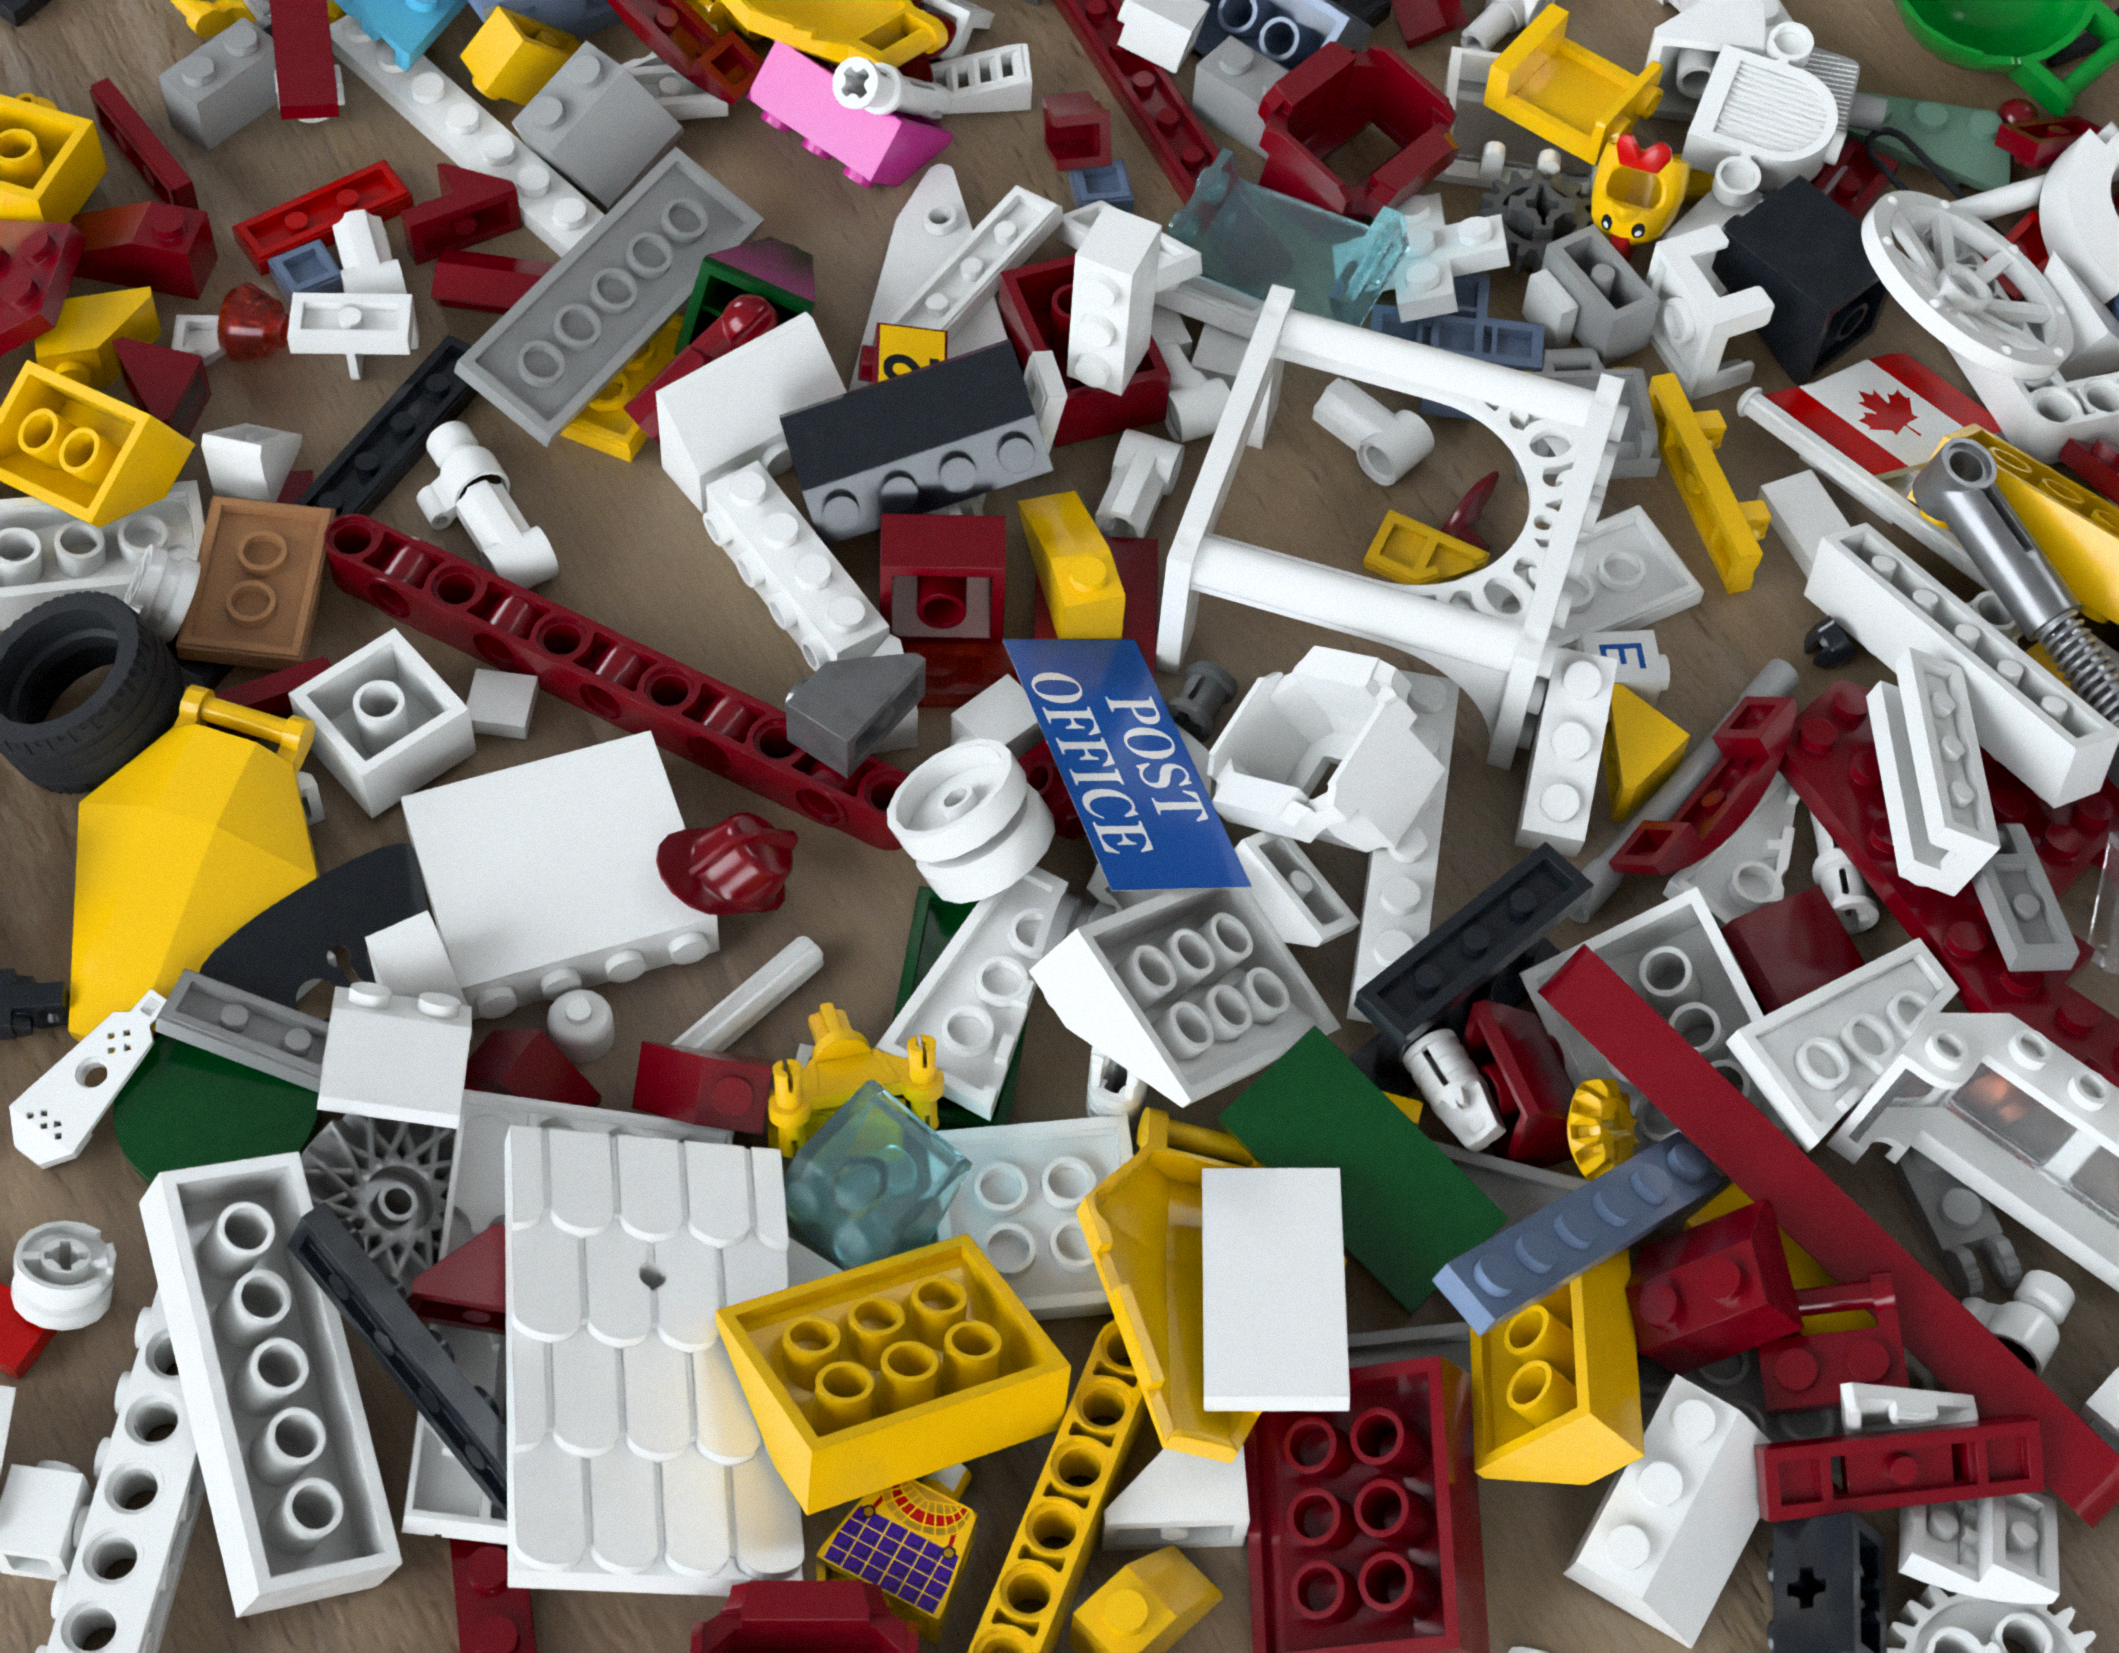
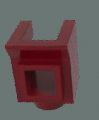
M1089 91L1043 95L1045 150L1057 171L1112 165L1110 111L1104 109L1099 101H1095Z

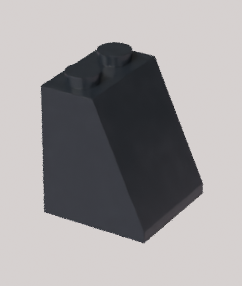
M1801 175L1781 189L1777 187L1771 188L1764 194L1755 208L1744 216L1734 215L1723 225L1721 230L1728 238L1729 244L1727 248L1717 251L1711 268L1729 294L1754 286H1760L1765 290L1775 307L1770 322L1766 326L1755 330L1790 379L1798 386L1805 385L1872 334L1877 327L1890 294L1877 276L1866 255L1861 236L1862 222Z

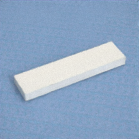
M1016 185L886 323L948 331L949 344L1000 289V272L1020 268L1064 221L1062 206Z

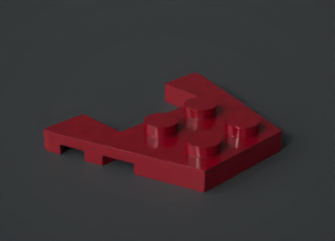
M0 220V356L56 327L86 242V238L72 223Z

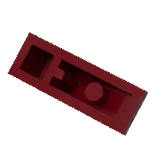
M147 201L76 214L69 222L86 238L74 273L76 277L133 288L150 286L153 292L199 300L218 259L207 211Z

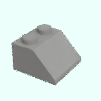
M587 40L511 122L528 148L568 183L607 212L651 171L685 133L683 127L627 69Z

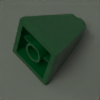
M771 236L706 255L702 260L673 354L677 356L687 345H691L722 315L729 301L740 295L755 294L763 296L777 311L779 325L805 311L811 316L816 303L813 255L800 250L793 244L784 243Z

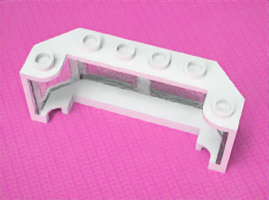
M1926 1013L1898 1055L1873 1085L1845 1113L1826 1145L1852 1164H1855L1868 1149L1869 1145L1874 1142H1883L1891 1146L1885 1157L1894 1164L1898 1162L1910 1146L2119 1292V1088L2011 1013Z

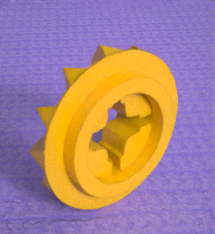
M1592 1078L1583 1081L1577 1087L1567 1117L1569 1147L1580 1171L1589 1182L1634 1157L1633 1150L1640 1144V1141L1635 1136L1634 1129L1638 1119L1632 1116L1629 1110L1631 1099L1628 1093L1620 1092L1615 1079Z

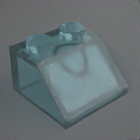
M872 1079L867 1081L796 1153L783 1178L787 1218L842 1267L849 1270L927 1246L972 1168L973 1163L877 1081Z

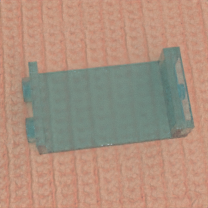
M1222 148L1211 167L1207 166L1202 170L1196 183L1195 192L1184 209L1178 210L1173 215L1167 230L1168 236L1201 253L1203 274L1200 276L1237 289L1264 302L1267 299L1272 284L1295 290L1293 309L1361 327L1410 247L1404 213L1383 206L1372 225H1365L1240 179L1233 151Z

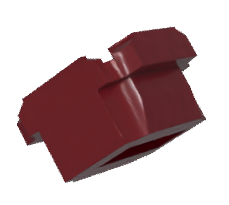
M1329 41L1275 82L1262 98L1257 113L1264 121L1266 128L1264 129L1259 146L1269 156L1257 191L1316 244L1329 237H1343L1369 216L1378 221L1383 220L1453 164L1460 148L1453 140L1450 132L1457 114L1449 102L1450 99L1389 46L1374 45L1369 47L1366 52H1356V49L1346 47L1338 41ZM1373 123L1402 149L1355 186H1345L1346 183L1322 162Z
M750 1580V1582L731 1586L728 1601L720 1610V1614L706 1622L704 1620L692 1622L690 1653H918V1622L907 1620L906 1622L892 1614L891 1609L884 1600L882 1587L863 1582V1580Z

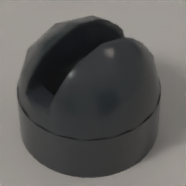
M1830 615L1815 624L1804 640L1805 654H1812L1822 649L1814 658L1812 664L1823 669L1838 667L1858 655L1848 638Z

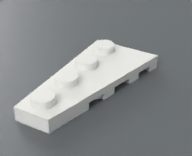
M1034 866L1029 873L1009 888L984 900H979L875 1048L884 1053L909 1059L908 1039L916 1035L918 1046L921 1047L920 1034L933 1037L936 1040V1067L944 1074V1094L942 1096L991 1121L1037 987V983L1029 970L1042 959L1055 911L1062 895L1065 892L1068 893L1069 882Z
M1919 937L1738 1029L1725 1043L1806 1153H1808L1883 1073L1905 1046L1926 1013H1939L1960 989Z

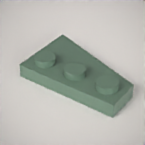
M1855 91V93L1888 98L1882 127H1892L1906 134L1957 186L1961 182L1986 192L2010 185V153L1994 145L1999 125L2003 123L1998 112ZM1848 126L1844 146L1851 138L1865 144L1866 137L1872 130ZM1881 135L1874 140L1873 149L1899 162L1900 168L1915 164L1928 169L1897 138Z

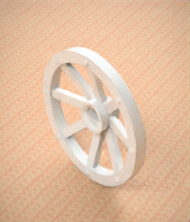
M1905 190L1885 194L1866 214L1861 226L1862 242L1866 255L1877 276L1896 301L1921 326L1942 343L1984 368L2008 377L2024 380H2039L2052 375L2070 356L2074 346V332L2066 308L2040 271L2019 251L2018 246L2011 244L1986 223L1967 211L1949 203L1947 200L1920 192ZM1907 219L1931 225L1935 262ZM1891 230L1903 246L1904 250L1906 251L1910 259L1896 248L1892 238ZM1953 236L1970 245L1985 256L1988 261L1975 272L1962 264L1956 263ZM2003 272L2019 289L2028 303L1993 299L1988 284ZM1999 319L2040 324L2043 330L2044 343ZM1996 338H1998V339L2004 341L2005 343H2007V344H2009V345H2005V344L2000 343Z

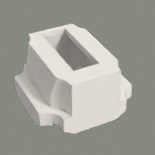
M1314 645L1307 655L1294 667L1292 673L1283 675L1282 672H1273L1265 677L1257 678L1209 751L1207 775L1217 784L1212 804L1215 810L1227 822L1311 843L1316 839L1368 853L1380 847L1396 848L1446 768L1427 749L1412 725L1418 716L1407 704L1412 684L1396 667L1377 657ZM1330 764H1338V768L1327 783L1329 786L1328 792L1314 799H1309Z

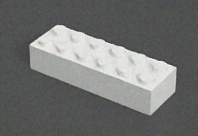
M299 1151L159 1172L140 1200L139 1206L236 1618L378 1587L403 1564L340 1312L287 1247L301 1217L313 1210Z

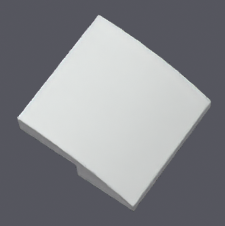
M2039 1492L1900 1507L1898 1572L1921 1582L1972 1597L2012 1603L2053 1604L2060 1595L2057 1501Z

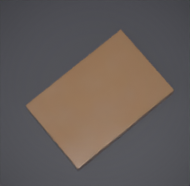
M213 495L197 557V562H200L201 565L200 576L192 601L181 624L176 643L178 659L283 670L306 662L328 566L324 532L327 526L337 518L336 509Z

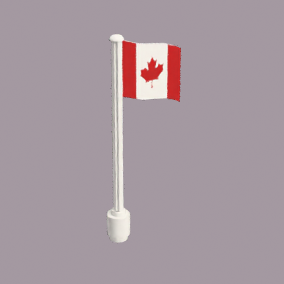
M1905 352L1863 360L1811 384L1762 395V388L1752 387L1741 395L1737 403V413L1740 417L1745 415L1750 417L1987 591L1993 590L1951 531L1938 527L1924 519L1919 514L1920 509L1882 482L1883 480L1906 475L1915 470H1923L1943 436L1973 423L2003 440L2007 439L1990 412ZM2091 633L2087 636L2088 639L2092 637L2097 638ZM2097 638V642L2093 647H2104L2102 653L2099 654L2100 657L2110 656L2106 665H2117L2112 674H2118L2119 653Z

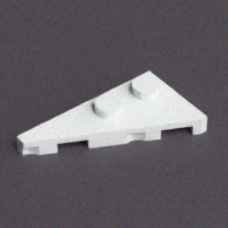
M1779 770L1776 772L1760 802L1737 831L1708 856L1689 867L1679 870L1668 881L1663 895L1670 900L1697 886L1719 930L1737 917L1783 899L1785 888L1782 883L1789 867L1795 828L1792 826L1796 805L1800 797Z

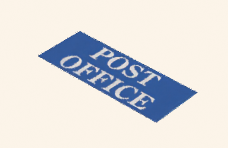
M1002 639L1111 891L1252 887L1135 639Z

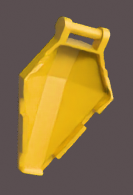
M720 0L747 30L838 66L850 57L859 56L871 60L873 63L883 62L898 68L923 52L926 54L936 52L945 46L948 40V32L942 21L915 7L911 0Z
M192 684L187 688L181 700L179 716L174 726L79 802L68 1031L75 1040L81 1042L113 1012H130L150 989L167 1000L185 968L199 973L201 966L212 952L237 930L283 898L320 877L297 776L314 740L315 722L313 720L297 715H292L288 719L216 698L212 689ZM208 722L278 743L280 747L277 753H274L257 742L206 727ZM155 1021V1023L150 1027V1028L152 1029V1033H153V1034L156 1033V1031H155L156 1021Z
M1146 1107L1141 1115L1137 1130L1139 1151L1127 1163H1123L1114 1173L1110 1174L1083 1198L1076 1213L1162 1448L1231 1464L1262 1411H1204L1202 1168L1263 1167L1229 1133L1169 1119L1168 1111ZM1167 1146L1174 1147V1148H1178V1149H1182V1150H1186V1151H1190V1152H1194V1153H1198V1154H1202V1155H1206V1156H1210V1157H1214V1158H1218V1159H1222V1160H1226V1161H1230V1162H1234V1163H1238V1164H1242V1165H1245V1167H1244V1166H1240V1165H1236V1164H1232V1163H1228V1162H1224V1161H1220V1160H1216V1159H1212V1158H1208V1157H1204V1156H1200V1155H1196V1154H1192V1153H1188V1152H1184V1151H1180V1150H1176V1149H1172V1148H1168ZM1344 1257V1267H1345V1265H1346V1263L1348 1262V1260Z

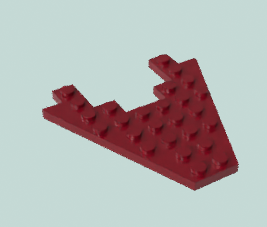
M1838 679L1796 717L1787 749L1778 768L1779 772L1913 940L1920 937L1960 989L1956 995L1970 1013H2011L2119 1088V1019L2069 986L2088 966L2096 951L2094 947L2072 934L2080 954L2071 970L2009 972L1971 880L1953 897L1926 886L1915 885L1909 880L1899 877L1866 696L1872 689ZM1979 745L1996 827L2001 823H2021L2024 825L2058 902L2093 865L2119 881V789L2110 781L2107 774L2099 792L2053 808Z

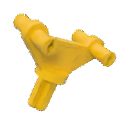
M831 1002L820 1004L819 1012L809 1015L808 1025L816 1044L812 1049L811 1060L807 1063L808 1065L802 1069L799 1061L786 1059L787 1073L784 1071L782 1060L777 1061L772 1067L775 1093L768 1100L769 1119L774 1125L778 1126V1149H781V1155L784 1157L794 1158L792 1142L796 1145L798 1157L807 1151L805 1124L812 1117L811 1111L903 1094L911 1103L910 1126L913 1130L926 1133L925 1120L928 1121L930 1132L939 1126L937 1100L944 1094V1074L936 1067V1040L929 1035L920 1034L921 1047L918 1046L916 1035L908 1039L909 1059L884 1053L879 1049L870 1048L868 1040L860 1032L852 1030L844 1010L835 1009Z

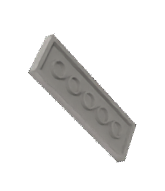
M675 146L457 360L454 373L547 448L689 303L704 257L714 252L748 243L759 232L765 219Z

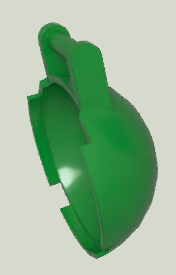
M1892 0L1906 30L1926 51L1941 61L1964 70L1989 74L2004 72L2047 111L2057 117H2062L2075 106V97L2119 60V16L2100 0ZM2086 29L2103 46L2060 81L2040 62L2049 59L2069 46Z

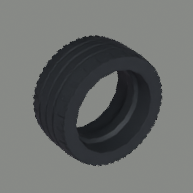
M85 591L83 593L75 592L74 594L69 593L64 594L62 597H55L53 600L43 602L42 605L36 606L30 612L23 614L9 628L7 627L0 636V753L23 776L44 790L47 789L50 792L55 791L58 794L66 793L68 795H72V793L83 794V792H93V790L169 731L179 716V707L184 696L183 692L185 691L184 678L179 665L166 644L142 616L113 595L102 594L98 591ZM114 664L102 686L80 707L56 720L43 722L55 700L73 682L101 666Z

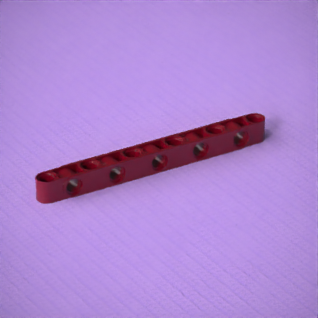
M346 514L336 518L327 526L324 532V543L330 571L335 585L343 592L379 608L391 618L503 672L538 676L539 689L634 735L651 730L657 746L827 827L836 828L878 849L887 851L903 848L888 827L887 811L880 809L888 808L895 791L909 776L906 772L869 755L847 779L787 740L786 712L429 542L414 536L405 535L368 516ZM667 704H677L674 706H665ZM777 755L787 756L785 758H773V756Z

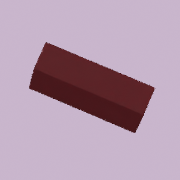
M445 249L436 262L431 298L440 307L504 315L555 263Z

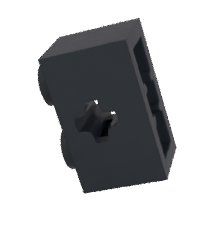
M1853 1511L1774 1523L1773 1551L1769 1553L1767 1558V1573L1773 1588V1619L1770 1620L1767 1627V1642L1770 1653H1887L1885 1537Z

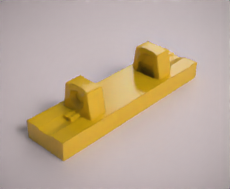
M1674 372L1652 376L1648 392L1658 430V450L1727 593L1732 594L1750 590L1754 580V571L1759 566L1763 555L1757 540L1765 538L1772 516L1764 500L1738 502L1717 461L1713 450L1721 447V442L1727 429L1720 411L1693 412Z

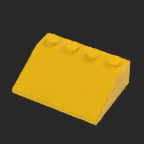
M968 1233L715 1311L716 1325L774 1467L806 1515L1060 1429L1065 1417L1071 1372L1070 1363Z

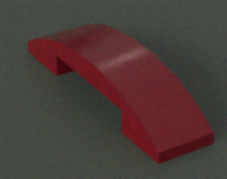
M606 0L625 24L664 62L694 85L728 104L734 105L749 92L764 63L733 30L722 37L685 0Z
M1745 696L1712 736L1723 755L1722 758L1670 821L1643 820L1608 862L1613 871L1649 875L1673 873L1705 858L1730 838L1760 802L1780 766L1791 737L1798 710V705L1794 698Z

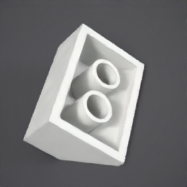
M806 311L656 391L662 469L702 514L707 512L706 485L757 460L770 476L781 475L793 465L779 415L847 393L813 318Z
M1676 1374L1660 1390L1642 1424L1645 1456L1618 1469L1563 1575L1686 1647L1692 1648L1760 1518L1754 1445L1772 1442L1739 1409Z

